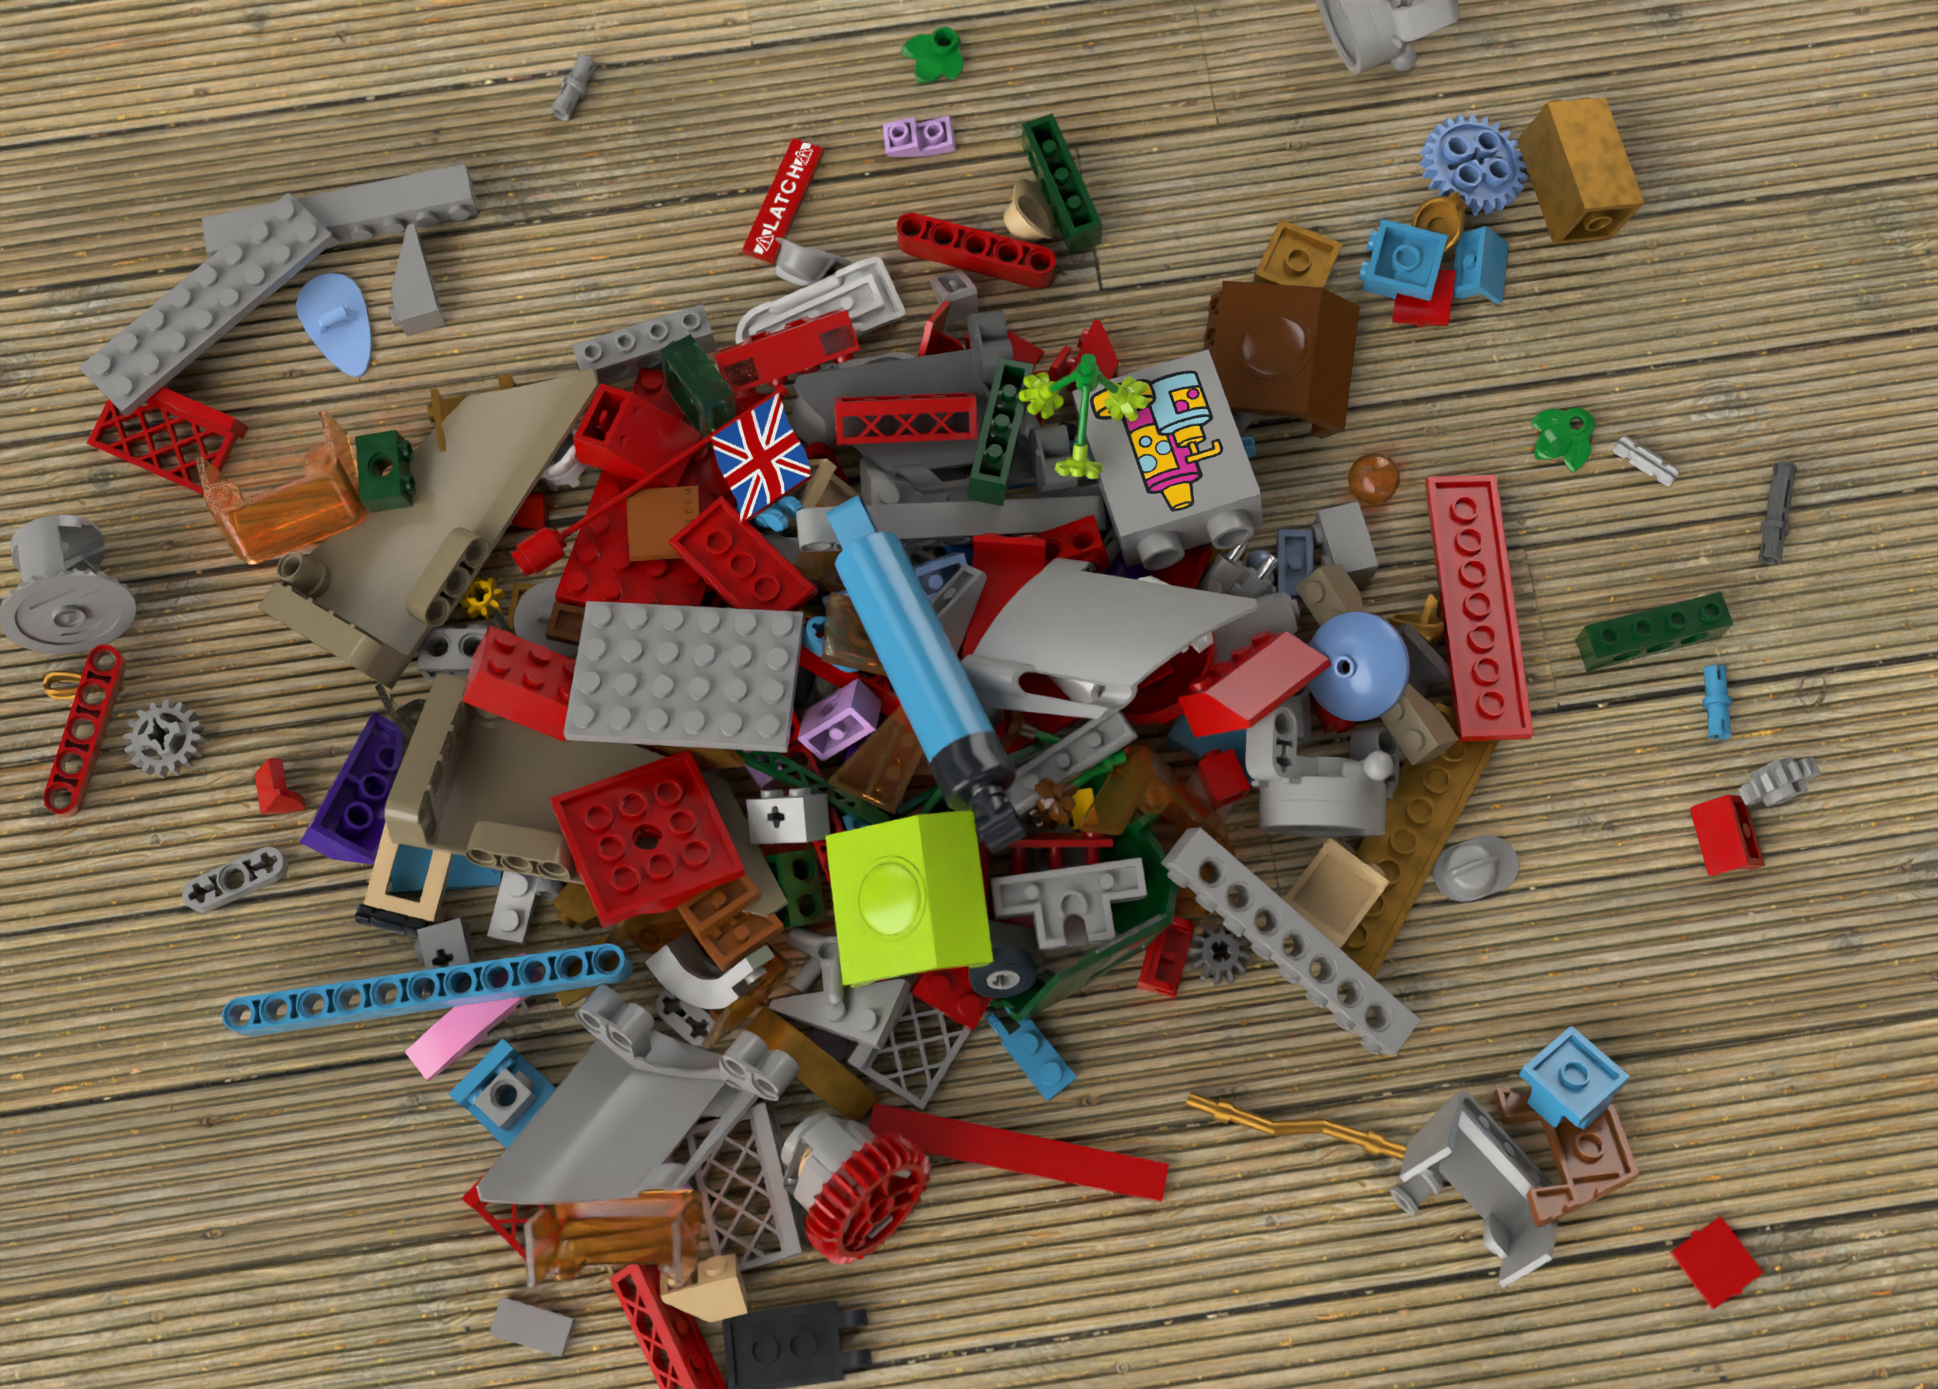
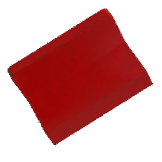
M1727 794L1690 808L1709 876H1717L1736 869L1753 870L1765 866L1749 807L1744 804L1741 796Z

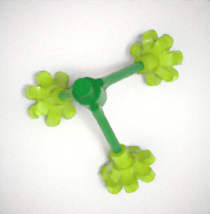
M1085 354L1081 357V363L1077 368L1057 382H1049V375L1045 372L1038 373L1036 376H1026L1023 382L1028 389L1019 392V399L1022 402H1031L1027 408L1030 414L1037 415L1041 412L1042 418L1048 419L1053 415L1054 408L1059 409L1063 405L1064 399L1058 395L1059 390L1074 381L1076 382V387L1082 391L1077 443L1073 445V456L1067 457L1065 461L1056 462L1054 470L1061 476H1070L1071 474L1075 477H1083L1085 474L1090 479L1099 478V473L1103 472L1102 463L1092 462L1087 458L1088 445L1085 444L1090 392L1094 391L1099 383L1109 390L1110 397L1105 400V406L1115 421H1120L1124 415L1130 422L1135 421L1138 418L1136 408L1144 409L1148 405L1149 400L1141 395L1147 390V385L1144 382L1136 381L1133 377H1125L1121 385L1115 382L1112 383L1099 370L1095 356Z

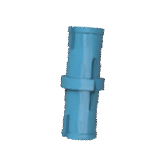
M1717 665L1703 668L1706 697L1702 699L1703 708L1707 709L1708 738L1713 740L1716 739V735H1718V740L1732 737L1729 707L1733 703L1732 697L1728 696L1727 667L1724 665H1720L1719 670H1717Z

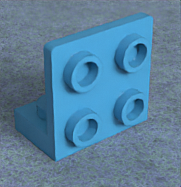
M502 1039L448 1095L460 1106L467 1109L504 1147L508 1148L556 1088L511 1044ZM504 1068L514 1075L518 1070L523 1072L535 1084L531 1091L539 1097L508 1132L500 1128L473 1103ZM509 1088L503 1092L501 1096L502 1106H510L516 1101L517 1090Z

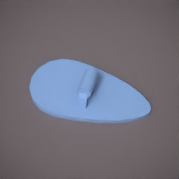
M327 273L318 275L308 281L298 294L296 302L298 317L307 334L334 366L352 377H362L368 370L372 353L371 328L362 292L352 279L343 274Z

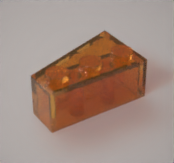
M901 703L840 765L827 781L828 784L892 814L895 813L924 752Z

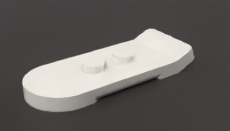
M872 257L842 268L827 278L773 302H766L751 309L742 317L737 326L736 344L744 342L743 338L765 330L766 332L773 333L784 329L785 323L806 316L814 318L843 307L848 311L856 338H859L881 327L898 322L905 315V308L883 261L879 257ZM846 325L819 334L824 352L851 341ZM753 358L744 360L749 367L757 371Z

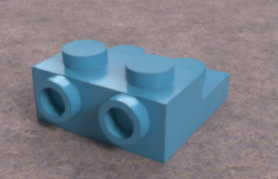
M1382 219L1379 230H1371L1366 249L1373 251L1371 260H1363L1358 280L1365 281L1362 291L1394 299L1396 294L1399 293L1430 301L1448 235Z

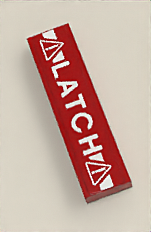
M792 138L742 248L743 254L775 264L782 247L776 241V237L786 240L824 155L822 147Z

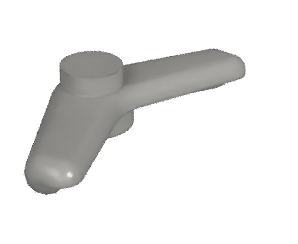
M793 927L786 936V942L820 962L825 1004L828 1007L836 1006L844 997L837 937L825 936L801 927Z

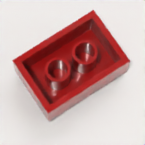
M490 625L473 655L462 701L565 742L566 738L563 733L576 659L566 657L549 650L543 645L532 643L515 636L509 631Z

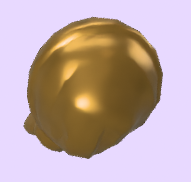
M1454 191L1448 197L1439 196L1428 199L1415 211L1411 226L1448 235L1444 252H1447L1458 243L1463 234L1466 222L1464 212L1466 204L1460 198L1458 191Z
M1434 594L1428 595L1424 612L1394 615L1388 619V622L1394 628L1409 623L1433 649L1438 644V639L1444 631V622L1440 619L1439 615L1440 601Z

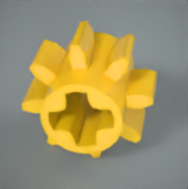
M476 576L465 592L466 597L461 598L459 601L463 608H469L467 613L471 619L480 615L489 621L490 615L496 611L502 612L499 600L503 599L505 594L502 589H495L497 583L494 578L491 577L485 582Z

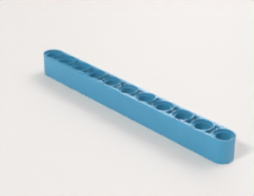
M606 943L232 999L226 1004L223 1009L222 1019L225 1026L232 1031L245 1036H259L594 987L600 984H614L622 982L630 976L633 963L631 957L619 946ZM619 955L620 964L618 968L614 971L606 972V960L610 956ZM582 960L583 969L581 973L575 977H569L568 968L574 961ZM539 966H545L546 974L544 978L539 982L533 983L531 979L533 971ZM503 971H508V982L503 987L496 988L495 979L497 975ZM471 976L472 985L470 989L465 993H459L458 987L461 980ZM434 982L435 991L429 998L423 999L422 990L427 983ZM397 987L398 996L396 1000L386 1004L387 992L391 988ZM360 992V1004L355 1009L350 1010L349 1001L351 997ZM323 998L324 1007L322 1011L314 1015L313 1005L318 999ZM286 1003L288 1007L286 1015L282 1019L277 1020L278 1008ZM250 1009L251 1016L249 1021L241 1026L240 1018L242 1013Z

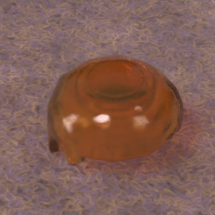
M1372 452L1360 456L1354 461L1349 470L1347 480L1350 492L1360 502L1377 505L1392 499L1400 486L1401 476L1395 461L1385 454Z

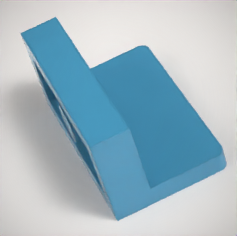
M1487 226L1463 232L1456 244L1454 262L1456 277L1453 296L1457 299L1483 294L1495 304L1503 302L1508 243Z

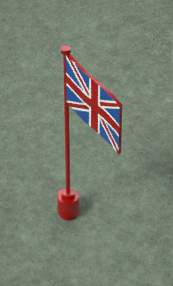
M779 383L774 387V392L563 532L559 533L556 528L550 531L544 526L516 545L517 549L511 553L518 567L527 577L532 573L538 575L565 556L563 548L567 546L565 538L711 441L719 469L737 501L742 525L810 480L812 476L806 452L786 417L781 398L788 395L784 385Z

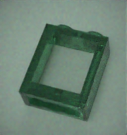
M691 334L680 340H674L666 347L660 349L666 390L694 429L702 433V439L736 417L734 392ZM712 441L707 444L708 448L713 446Z

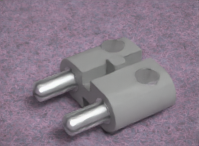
M1246 541L1239 546L1231 548L1228 554L1220 552L1197 585V589L1253 599L1262 597L1272 585L1268 577L1279 560L1270 554L1258 571L1250 566L1247 568L1242 565V561L1238 560L1249 545V542Z

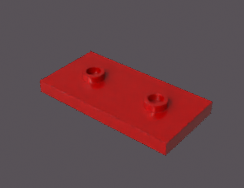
M720 496L668 541L670 547L733 609L797 612L818 594L817 588L749 522L741 524L740 513L723 496Z

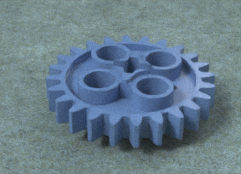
M1458 114L1454 122L1448 117L1442 125H1436L1433 132H1430L1424 142L1425 145L1420 152L1424 157L1419 163L1421 167L1426 168L1422 177L1432 179L1428 189L1438 188L1440 192L1437 197H1448L1454 191H1458L1460 198L1466 204V209L1470 207L1474 216H1477L1481 209L1484 210L1487 216L1492 213L1494 208L1501 212L1506 204L1510 206L1524 188L1523 183L1528 177L1524 173L1526 165L1525 162L1521 161L1523 158L1521 151L1515 150L1518 145L1517 140L1509 141L1507 138L1511 131L1507 130L1501 133L1498 131L1500 123L1496 122L1491 127L1488 125V119L1485 116L1480 123L1476 121L1474 114H1471L1467 121L1464 120L1461 114Z

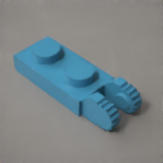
M785 496L748 522L754 528L764 527V529L772 528L774 531H783L789 524L787 517L783 513L791 519H795L796 513L804 508L795 497Z
M1005 1007L1006 1012L1010 1016L1009 1009ZM990 1013L985 1017L988 1024L1002 1040L1001 1045L1047 1102L1077 1079L1076 1075L1030 1019H1025L1022 1022L1015 1020L1020 1027L1009 1035L997 1016Z

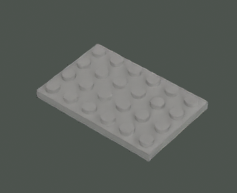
M587 601L563 733L566 740L788 752L805 622L804 613Z

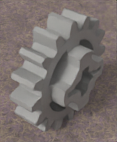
M168 699L164 700L161 708L154 702H150V711L147 713L141 709L137 710L140 719L138 722L129 720L127 724L133 728V732L123 736L129 743H132L124 749L131 757L134 756L131 763L138 768L142 767V771L147 775L151 776L155 772L161 778L166 777L168 770L176 776L180 775L181 765L191 769L193 765L189 759L192 756L201 757L202 755L196 749L197 745L206 743V739L198 734L205 729L203 724L196 721L199 716L194 711L188 710L181 702H178L174 707V704ZM167 718L179 719L182 723L179 724L177 721L170 723ZM159 754L162 760L151 759L147 755L156 756Z
M1790 756L1786 759L1775 760L1752 772V780L1742 785L1738 792L1746 806L1756 805L1763 801L1766 807L1789 801L1793 797L1808 790L1806 786L1808 781L1817 778L1816 776L1821 775L1813 757L1803 758L1796 762Z

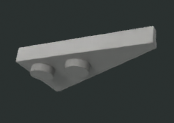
M899 978L871 983L861 988L851 989V987H845L843 1000L834 1007H828L825 1004L824 991L773 999L768 1008L778 1015L882 1050L911 984L907 980Z

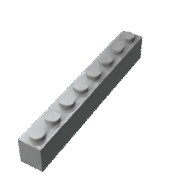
M465 163L295 198L333 235L335 241L327 248L353 240L365 241L372 236L387 233L398 234L406 230L407 225L413 223L415 227H432L436 223L449 220L461 221L469 216L479 214L473 180ZM274 203L203 217L202 225L208 256L211 257Z

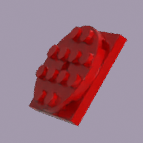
M690 749L550 798L551 807L574 859L577 873L585 885L602 928L640 914L660 913L678 908L679 905L692 899L702 891L745 876V868ZM644 838H653L658 842L655 848L649 850L641 849L637 845Z

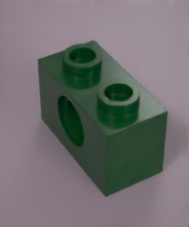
M397 430L355 436L360 502L372 513L413 506L412 494L416 492V484L412 473H410L409 461L413 460L411 443ZM392 466L390 473L382 476L383 471L387 467Z

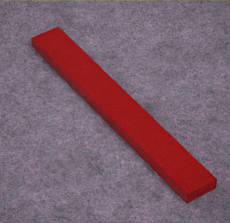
M878 1103L873 1105L868 1129L876 1137L882 1138L886 1133L905 1135L920 1147L925 1154L1161 1203L1163 1201L1169 1167L1168 1163Z

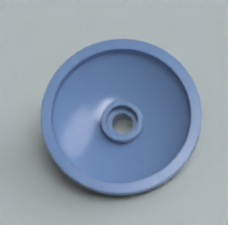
M1348 612L1328 620L1313 636L1309 646L1329 658L1331 666L1311 680L1308 685L1317 702L1330 714L1344 720L1365 721L1385 714L1400 700L1408 683L1410 662L1402 637L1389 622L1371 613ZM1345 661H1348L1350 664V671L1348 673H1345L1343 670Z

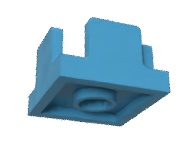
M1570 1026L1523 1066L1519 1074L1533 1089L1527 1101L1528 1105L1549 1124L1556 1128L1561 1124L1565 1116L1576 1127L1579 1126L1583 1130L1606 1111L1613 1096L1627 1084L1630 1078L1626 1072L1573 1026Z

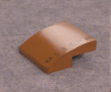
M698 486L639 489L627 497L630 562L681 558L670 547L668 541L700 514Z
M746 873L743 877L702 891L678 906L679 912L696 938L723 973L784 931V924L774 912L770 913L769 916L766 915L767 917L752 915L751 912L742 913L744 908L761 898V891Z

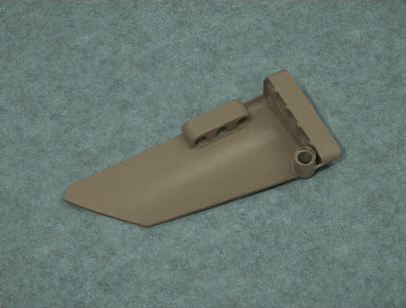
M590 368L578 373L534 384L467 395L440 423L444 431L446 451H439L435 429L413 452V460L409 461L410 473H412L416 484V492L412 494L413 506L372 513L361 504L323 543L306 557L298 551L286 553L277 565V575L283 581L281 584L277 582L273 584L258 608L392 690L431 629L443 625L448 620L599 388L596 370Z
M438 673L386 802L385 821L392 843L463 855L468 861L481 867L584 885L577 873L574 859L551 807L550 798L665 758V756L629 743L566 740L563 742L463 702L462 699L468 677ZM700 770L745 868V873L761 891V898L744 908L742 913L751 912L752 915L767 917L766 915L769 916L773 912L775 914L788 905V901L759 845L750 844L749 825L728 781ZM644 838L640 840L637 846L641 849L649 850L655 848L658 842L653 838Z

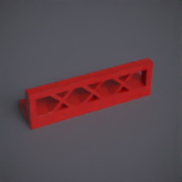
M974 392L834 397L837 445L977 439V410ZM954 412H969V431H953L945 422ZM922 413L930 414L937 421L936 425L926 433H919L910 425ZM935 413L946 414L942 418H939ZM900 414L911 415L905 420ZM876 415V417L872 421H869L865 417ZM884 415H894L903 423L893 434H884L875 426ZM858 416L867 426L859 435L843 436V417ZM943 426L948 432H937V430ZM906 427H907L912 433H902V432H903V431L906 429ZM872 429V430H873L874 432H876L878 435H866V434Z
M663 1250L634 1261L609 1278L660 1389H677V1384L681 1385L683 1389H727L694 1316L662 1302L660 1296V1272L671 1269ZM629 1276L632 1277L637 1287L636 1296L631 1294L625 1281ZM645 1313L650 1315L653 1322L652 1331L648 1330L644 1322ZM661 1348L666 1350L669 1356V1367L664 1365L661 1359Z

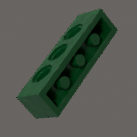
M1053 113L1023 123L1021 145L1069 254L1071 255L1101 244L1103 224Z
M999 358L970 475L969 500L998 506L1004 505L1027 402H1022L1019 399V392L1028 389L1023 381L1026 376L1033 375L1034 364Z
M1717 592L1586 625L1575 640L1586 672L1721 638L1733 625L1722 592Z

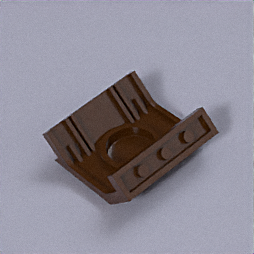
M1223 280L1222 290L1211 295L1208 305L1209 314L1204 334L1203 351L1209 349L1231 412L1301 418L1312 423L1311 435L1319 439L1345 431L1360 306L1323 287Z

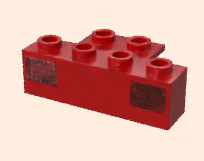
M843 307L814 318L806 316L785 323L784 329L773 333L766 332L765 330L743 338L744 342L715 351L713 355L727 394H735L736 398H741L755 393V386L763 383H768L769 387L785 383L789 380L787 376L798 371L801 374L814 373L822 369L821 363L833 360L834 364L854 358L853 352L859 351L860 347L848 311Z

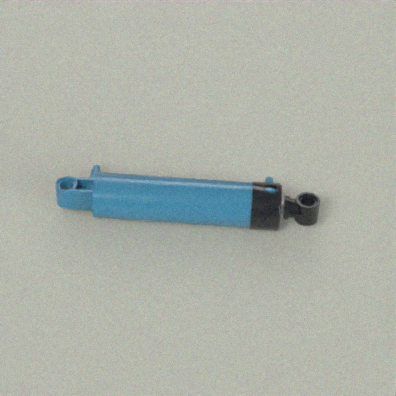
M859 495L827 511V518L843 549L835 561L836 570L927 757L930 770L945 798L947 806L955 810L971 809L973 813H977L978 818L974 819L975 824L991 853H995L1027 836L1026 829L1010 801H1005V791L1012 786L1017 777L1015 767L1010 762L999 735L995 733L898 536L892 532L878 531Z

